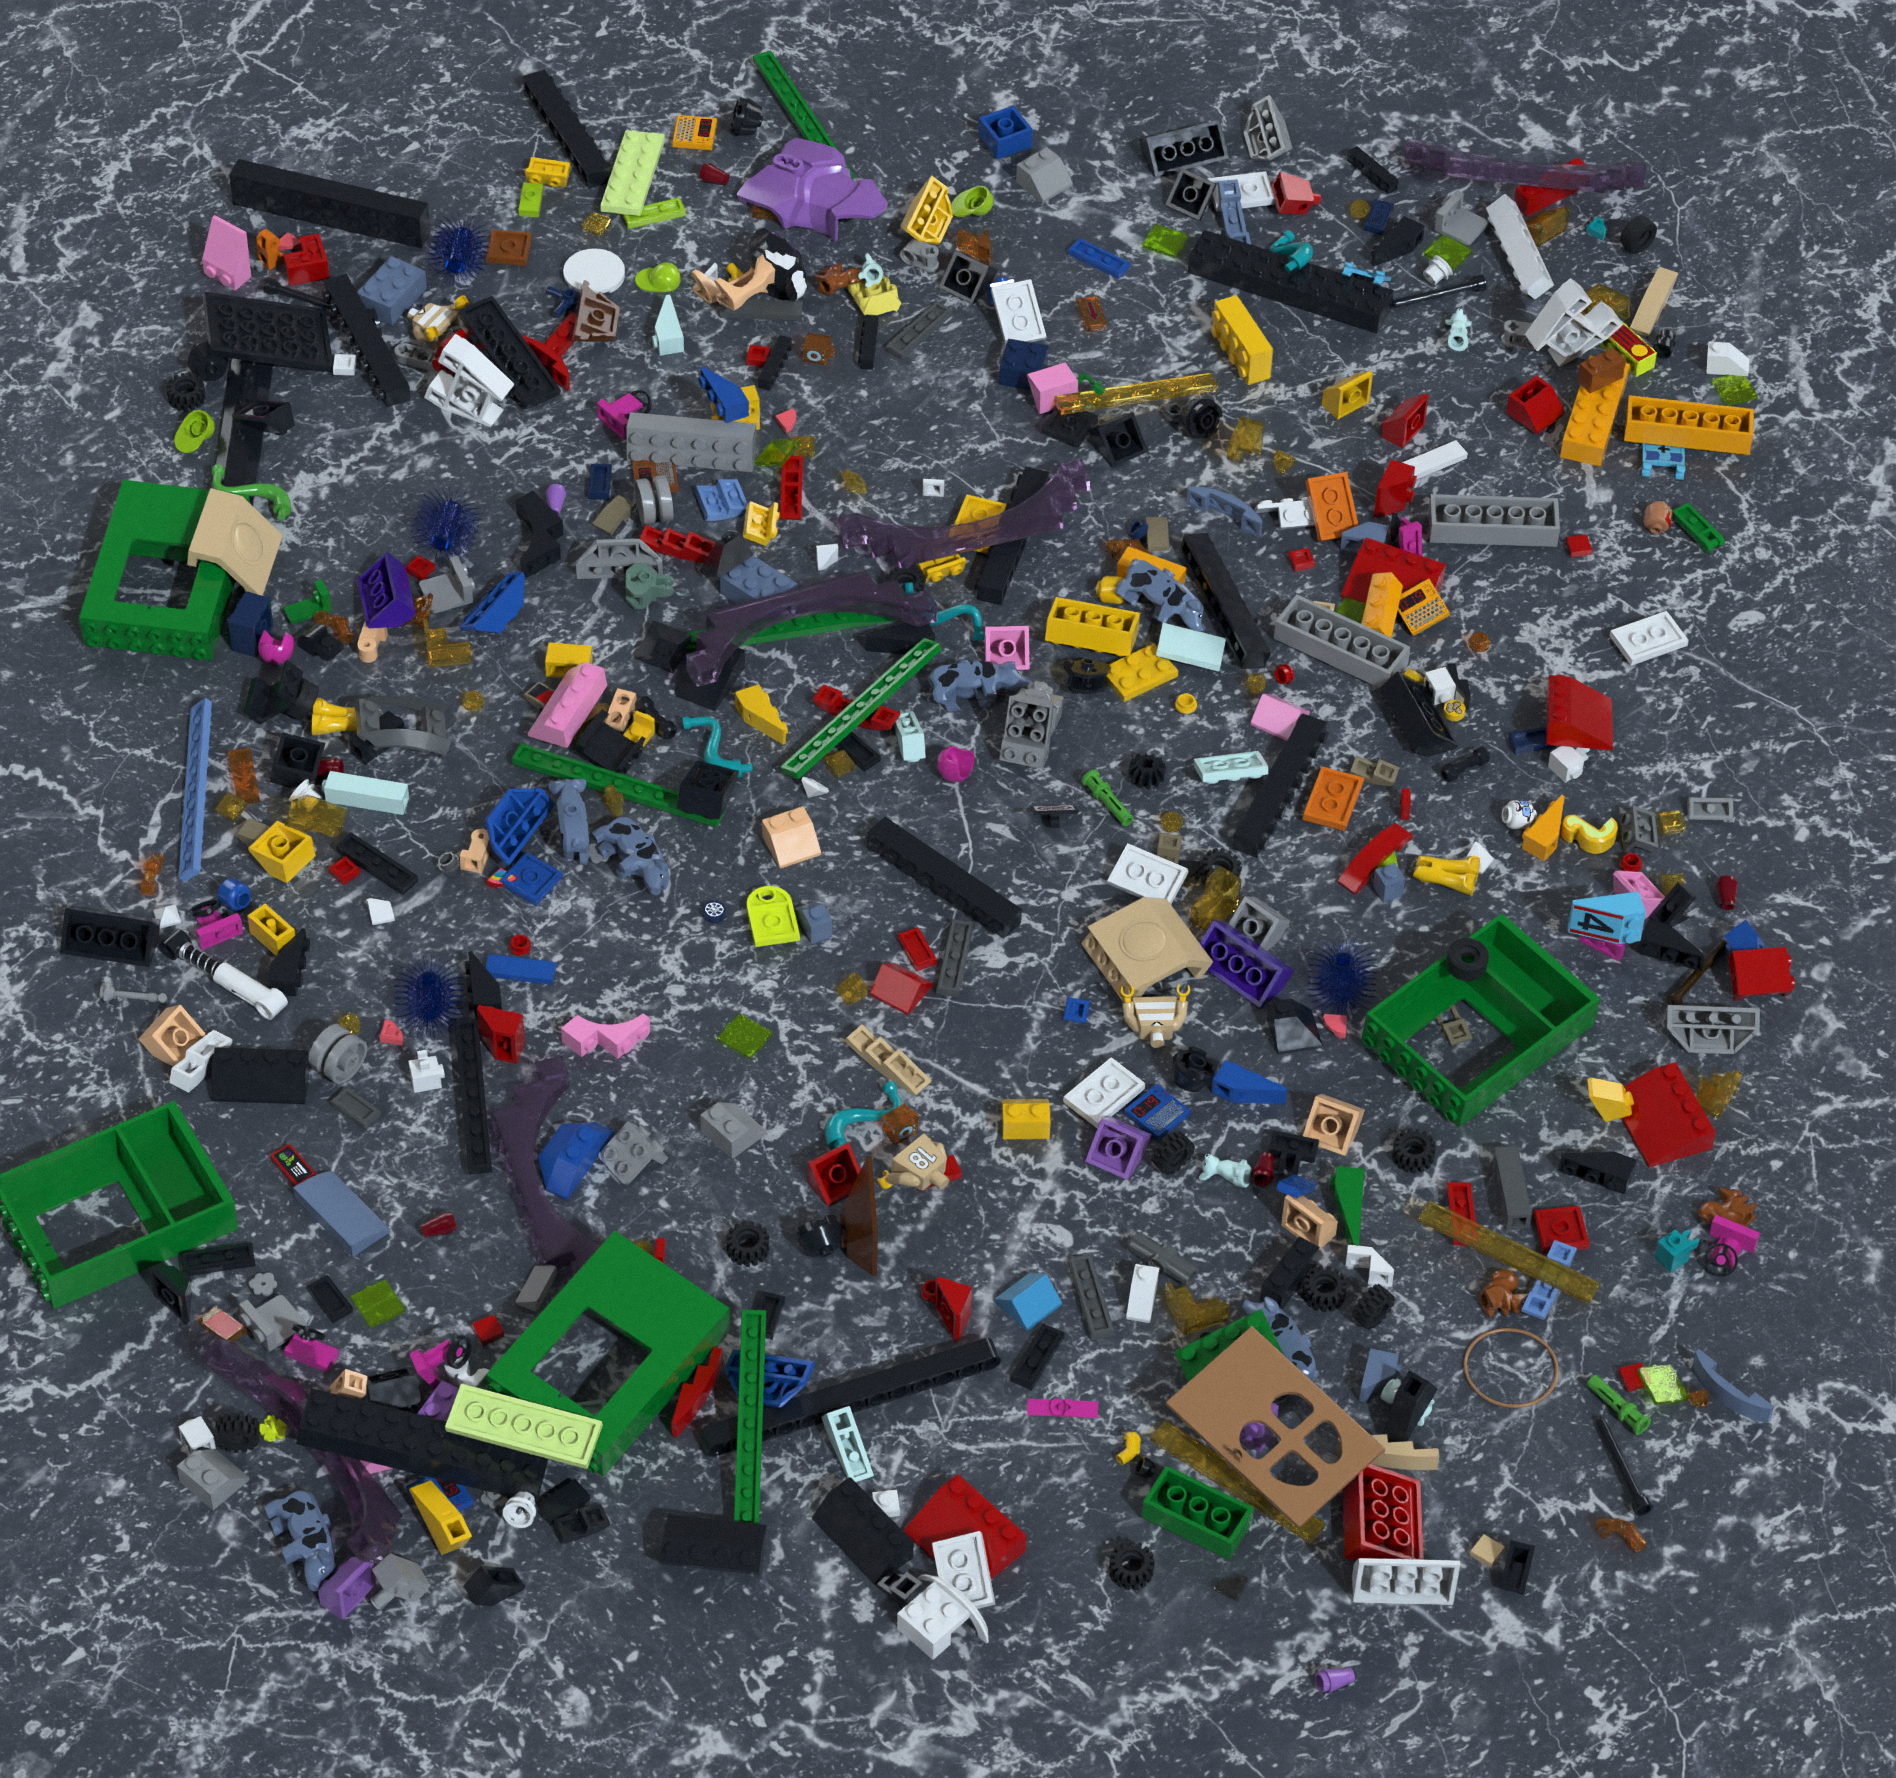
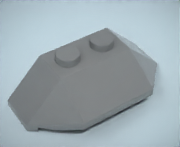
M1268 95L1254 103L1244 129V136L1251 160L1270 161L1293 149L1286 123L1272 97Z
M641 539L596 540L576 561L577 579L626 578V570L634 563H644L652 571H656V575H663L662 558Z
M1667 1005V1029L1688 1053L1735 1054L1759 1032L1760 1008Z

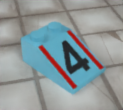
M1639 891L1572 900L1568 932L1616 944L1640 941L1646 911Z

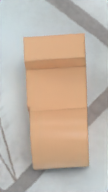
M364 622L357 645L359 658L362 662L370 663L377 659L379 642H386L388 636L387 628L369 629L366 626V622Z
M617 688L608 710L609 716L605 723L615 730L624 732L628 720L636 710V693ZM622 697H628L629 701L622 699Z
M477 829L471 834L469 850L462 849L460 854L461 870L483 873L491 851L487 830Z
M345 1369L329 1386L328 1392L353 1399L355 1397L362 1399L366 1395L367 1376Z

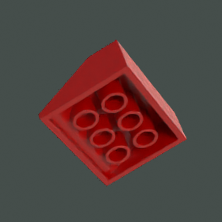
M1366 537L1358 551L1341 598L1366 606L1372 575L1392 572L1403 585L1401 594L1427 579H1430L1438 592L1444 582L1446 564ZM1397 611L1396 616L1402 618L1399 612Z
M1560 674L1549 675L1546 692V745L1613 750L1612 699L1572 677Z
M1676 1062L1654 1068L1624 1086L1627 1092H1631L1634 1104L1631 1105L1632 1115L1621 1119L1648 1168L1713 1148L1716 1132Z
M1369 1464L1343 1488L1345 1558L1352 1561H1357L1359 1558L1424 1560L1420 1480Z
M956 1474L941 1486L903 1530L934 1561L935 1556L932 1543L980 1531L983 1535L991 1579L1026 1552L1027 1535L959 1474Z

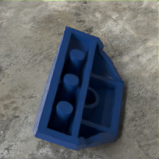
M507 573L504 579L497 583L462 620L459 627L461 631L483 634H498L504 631L507 623L518 615V611L523 607L524 573Z
M542 788L508 789L485 818L492 849L506 865L511 864L555 805Z
M596 1122L562 1123L538 1156L546 1191L567 1200L598 1158L599 1152L613 1137L615 1131Z
M733 1349L724 1372L738 1397L740 1350ZM765 1354L763 1405L779 1408L784 1406L806 1386L815 1363L808 1360Z

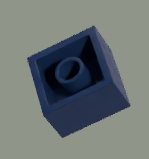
M1008 338L999 369V385L1031 390L1026 374L1047 368L1049 345Z
M246 591L242 599L237 601L235 611L227 619L232 651L257 657L259 653L258 643L263 630L270 634L274 627L269 597Z

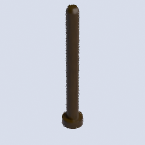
M1720 940L1706 956L1703 972L1694 970L1676 992H1671L1666 997L1668 1005H1682V998L1725 950L1726 940Z

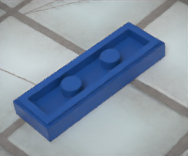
M1081 238L1068 249V255L1117 279L1130 268V262Z
M489 954L485 968L494 978L553 985L557 966L556 962Z
M1295 1174L1279 1181L1276 1189L1292 1197L1299 1198L1314 1191L1317 1183Z

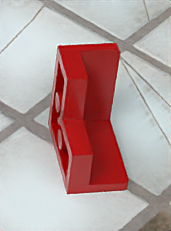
M319 233L299 237L302 251L283 254L290 286L330 279L328 260Z

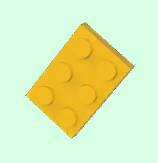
M966 495L949 535L948 545H955L956 547L987 554L988 549L993 545L995 533H998L1000 520L1005 516L1007 504Z
M1154 643L1132 653L1130 657L1126 656L1109 664L1111 672L1104 679L1123 702L1178 677V670L1169 659L1156 656L1157 646Z

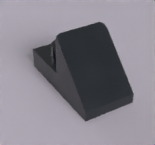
M1677 882L1649 916L1654 921L1674 927L1689 918L1685 911L1696 897L1682 883Z
M1514 1540L1510 1541L1499 1589L1524 1595L1535 1551L1534 1545Z

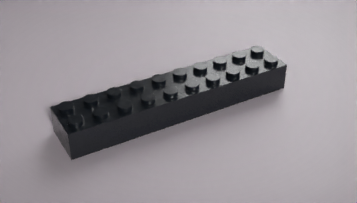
M242 159L237 160L229 174L233 205L421 249L431 233L429 206L426 202Z
M1207 230L1203 231L1189 254V274L1376 334L1379 332L1392 308L1394 294L1392 289L1351 276L1348 277L1342 275V273L1307 263L1300 270L1293 269L1287 272L1284 266L1289 263V256Z
M313 1388L309 1392L296 1441L297 1445L508 1497H514L520 1491L528 1492L534 1496L535 1503L539 1499L549 1460L447 1432L445 1430L447 1421Z

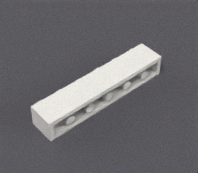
M1504 194L1486 208L1489 214L1488 220L1496 229L1494 233L1502 242L1500 246L1508 255L1507 261L1515 270L1513 272L1515 278L1521 283L1519 288L1526 296L1529 294L1533 299H1537L1553 287L1554 284L1516 202Z

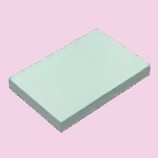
M1163 623L1156 656L1219 671L1226 639Z

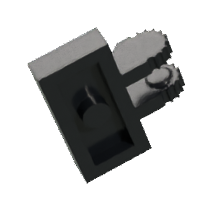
M1273 1130L1268 1153L1281 1157L1278 1172H1284L1286 1158L1294 1159L1295 1163L1292 1167V1174L1298 1175L1301 1161L1315 1162L1319 1139Z

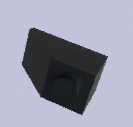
M480 1566L463 1587L468 1593L470 1601L475 1605L493 1606L523 1591L526 1586L513 1568Z

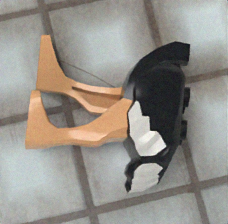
M765 228L757 230L752 235L747 252L750 269L739 278L730 282H726L721 278L713 281L697 269L691 272L697 283L692 289L701 299L708 304L718 301L733 311L741 307L748 298L759 292H765L777 300H792L793 302L802 297L807 289L806 273L800 252L794 249L777 232H769Z

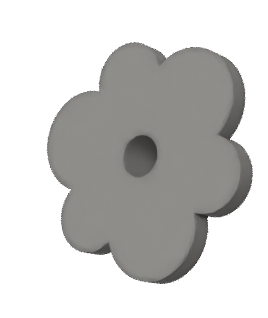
M590 844L589 858H591L593 863L607 862L611 855L603 859L598 853V844Z
M258 1273L254 1279L249 1281V1287L254 1289L255 1295L262 1293L264 1296H269L273 1293V1289L277 1287V1282L274 1280L272 1273H265L264 1275Z
M484 1490V1494L481 1496V1502L489 1505L491 1509H495L497 1506L503 1507L508 1501V1496Z

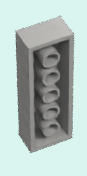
M630 412L627 424V461L649 460L655 463L670 462L674 463L675 466L751 473L753 471L756 457V424L725 423V421Z
M1430 495L1428 510L1430 543L1557 547L1560 533L1558 498Z
M1297 594L1275 621V640L1379 688L1397 671L1402 673L1409 662L1410 646Z

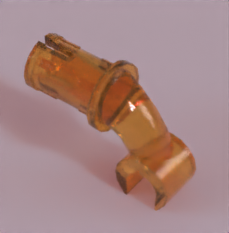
M1112 539L1106 543V553L1110 549H1114L1112 550V558L1118 557L1120 552L1126 550L1128 546L1152 555V552L1140 544L1139 539H1123L1119 541Z
M322 610L314 614L316 624H322L326 627L329 624L333 626L337 631L340 642L347 644L353 640L348 626V618L336 614H327Z
M154 853L143 865L145 874L141 883V895L153 896L156 893L157 883L155 878L160 873L161 866L165 862V857L161 853L158 856L157 853Z
M1600 1518L1596 1523L1595 1531L1600 1527L1606 1528V1530L1601 1532V1538H1608L1612 1532H1619V1535L1625 1537L1635 1553L1644 1550L1648 1545L1647 1541L1644 1540L1636 1529L1637 1525L1635 1522L1630 1523L1624 1520Z

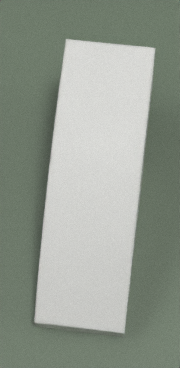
M212 1030L187 1049L185 1058L171 1068L170 1083L189 1093L211 1072L214 1048H229L232 1044V1039Z

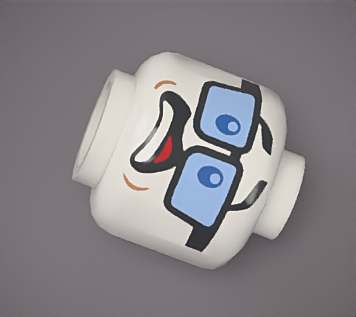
M1510 801L1502 810V821L1510 829L1526 830L1527 827L1532 826V823L1537 818L1536 810L1533 809L1532 804L1528 801Z

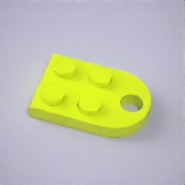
M764 886L754 890L747 899V914L755 947L800 941V933L790 895L785 890L775 886ZM765 895H770L773 898L770 900H764L762 897Z

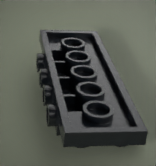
M493 296L458 310V317L468 329L467 341L474 345L514 383L508 394L512 398L517 397L525 410L560 395L561 389Z

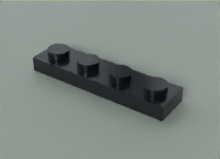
M352 832L336 845L338 853L347 856L352 862L402 895L418 882V875Z

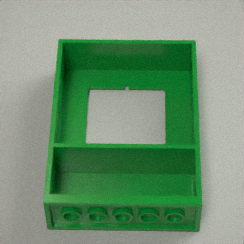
M131 480L122 481L79 616L84 645L156 655H169L179 658L213 660L236 582L220 565L198 559L197 563H200L186 609L151 606L148 609V605L115 601L129 555L188 562V551L210 490ZM232 493L243 496L250 503L248 494Z
M1502 913L1469 937L1484 944L1489 953L1487 969L1482 977L1474 981H1462L1453 977L1446 967V954L1367 1012L1361 1040L1364 1045L1372 1049L1384 1063H1387L1396 1071L1399 1077L1409 1082L1416 1092L1421 1093L1433 1107L1438 1108L1445 1115L1447 1120L1453 1122L1459 1128L1594 1025L1601 1000ZM1469 956L1461 958L1465 963L1473 962V959ZM1460 1000H1465L1517 1047L1458 1090L1405 1041Z
M175 1101L0 1174V1215L3 1218L1 1220L6 1233L11 1232L13 1236L11 1240L15 1249L21 1250V1258L25 1267L30 1266L32 1270L30 1273L36 1285L40 1284L42 1287L40 1292L44 1301H49L53 1309L238 1229L235 1202ZM113 1183H119L148 1234L69 1269H65L36 1217Z
M614 1231L486 1374L487 1391L602 1421L603 1426L587 1469L593 1474L598 1473L604 1477L678 1392L683 1383L697 1370L698 1365H701L711 1354L713 1347H717L730 1332V1308ZM585 1310H588L650 1353L596 1415L591 1414L565 1395L560 1398L561 1392L531 1372Z

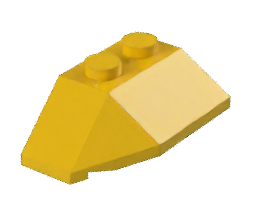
M931 176L913 199L900 227L919 242L939 245L953 217L950 200L947 195L949 193L948 187Z

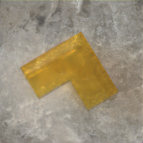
M1600 283L1586 291L1592 303L1581 312L1582 315L1588 314L1595 305L1602 301L1611 307L1616 315L1625 319L1630 317V297Z
M1240 416L1228 443L1227 459L1240 462L1244 452L1261 454L1265 422Z
M423 619L429 668L472 663L470 641L448 643L446 628L429 629L428 620Z
M307 794L292 800L285 826L304 833L315 830L335 837L342 832L348 809Z
M1219 866L1206 879L1205 894L1191 907L1190 922L1207 932L1213 920L1226 921L1239 907L1241 878Z
M1733 1070L1732 1073L1726 1072L1724 1077L1714 1074L1710 1080L1705 1077L1700 1079L1696 1098L1705 1113L1718 1119L1721 1117L1739 1088L1742 1073Z
M1171 1282L1166 1283L1164 1299L1183 1335L1228 1321L1229 1304L1227 1301L1221 1303L1219 1297L1196 1304L1187 1286L1175 1290Z

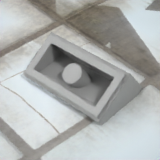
M1689 797L1687 799L1688 820L1733 821V798Z
M535 1266L515 1301V1305L537 1312L557 1276L556 1266Z

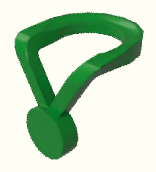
M1081 373L1078 376V386L1085 379L1092 385V390L1087 393L1078 391L1079 397H1089L1095 392L1099 395L1104 393L1105 389L1101 385L1102 381L1099 380L1097 383L1085 373Z

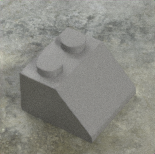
M1048 147L1017 164L1016 182L1042 203L1073 186V182L1061 158Z
M1245 896L1230 920L1229 925L1268 951L1281 939L1291 921L1258 898Z
M717 1102L700 1115L701 1132L731 1159L738 1156L767 1134V1131L736 1103Z
M216 1449L196 1450L177 1465L179 1482L213 1511L250 1480L249 1476Z

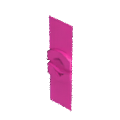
M1057 1398L1053 1400L1028 1399L1027 1415L1098 1418V1401H1073L1072 1399L1062 1400Z

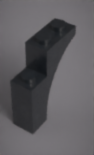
M534 491L516 499L517 515L527 525L532 535L527 551L520 558L521 572L524 573L525 578L538 573L540 570L555 564L561 559L560 544L556 539L564 535L563 520Z

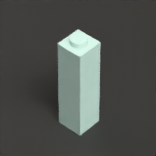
M333 771L329 772L327 780L324 779L322 783V792L325 793V802L403 815L409 800L408 784Z

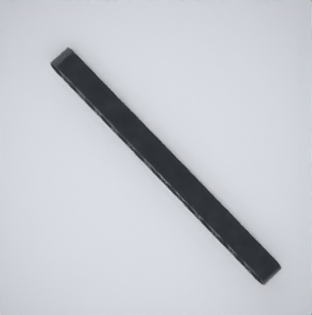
M984 1338L792 1398L781 1408L763 1407L762 1442L823 1423L822 1416L850 1406L853 1414L992 1370L999 1366L1002 1360L992 1339ZM738 1416L709 1424L699 1431V1437L709 1457L719 1456L737 1449Z

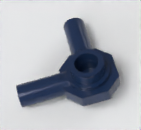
M548 286L546 289V294L554 296L560 301L559 306L553 311L555 317L559 318L566 309H573L578 305L580 294L575 290L566 289L561 291L551 286Z

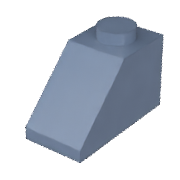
M1368 521L1342 533L1340 550L1358 553L1366 537L1386 544L1389 526Z
M812 902L794 908L795 915L811 944L832 937V919L824 904Z
M1370 1348L1359 1401L1365 1402L1381 1394L1390 1380L1394 1378L1399 1379L1402 1365L1398 1364L1399 1354Z

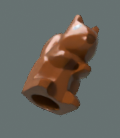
M842 263L827 267L825 270L820 271L821 275L814 276L819 285L816 290L819 293L830 296L841 288L863 281L858 276L862 271L857 268L842 271Z
M1719 1188V1198L1724 1203L1707 1201L1698 1210L1700 1219L1707 1223H1712L1715 1215L1747 1227L1756 1218L1753 1211L1757 1205L1754 1203L1748 1205L1745 1202L1748 1196H1742L1739 1190Z
M1500 1269L1494 1272L1491 1277L1492 1282L1488 1283L1480 1293V1305L1485 1314L1490 1318L1497 1308H1500L1504 1316H1508V1310L1520 1314L1529 1294L1513 1295L1511 1291H1514L1518 1286V1278L1512 1271Z

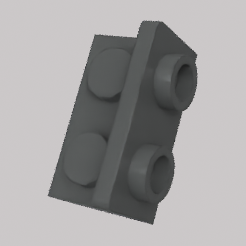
M1632 806L1626 813H1623L1620 819L1623 850L1628 853L1636 846L1654 853L1659 848L1655 813L1636 806Z

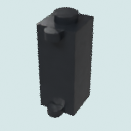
M389 710L379 717L380 730L406 729L403 720ZM357 733L349 738L350 753L365 765L390 748L384 747L374 750L373 744L367 739L364 742L357 736Z

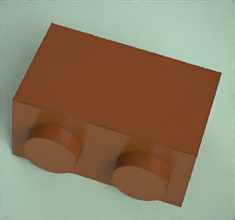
M1611 348L1580 363L1577 381L1589 393H1592L1622 379L1626 360L1614 348Z

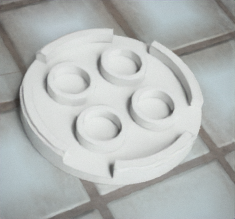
M586 249L575 253L566 261L563 275L568 287L579 294L584 280L590 283L588 287L597 294L599 292L612 293L622 285L625 278V268L622 260L610 251Z

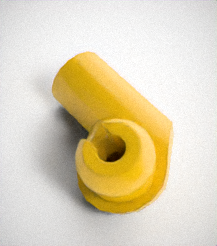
M730 263L726 268V271L732 276L731 279H728L729 282L744 274L734 263Z
M1127 1432L1124 1435L1123 1439L1126 1440V1449L1116 1455L1118 1463L1122 1466L1140 1453L1141 1438L1136 1432Z

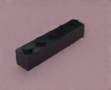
M1356 146L1348 151L1347 161L1383 191L1390 194L1398 189L1399 180L1362 149Z
M866 314L865 320L863 319L862 327L864 329L861 331L863 338L860 339L862 347L859 348L861 356H858L860 369L873 370L879 315Z
M779 336L758 377V388L771 390L772 386H775L776 378L780 376V370L784 368L785 360H788L789 352L793 350L792 338Z

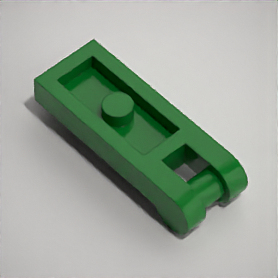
M1689 503L1672 510V518L1700 545L1704 553L1707 554L1713 551L1714 547L1719 548L1725 544L1723 536Z

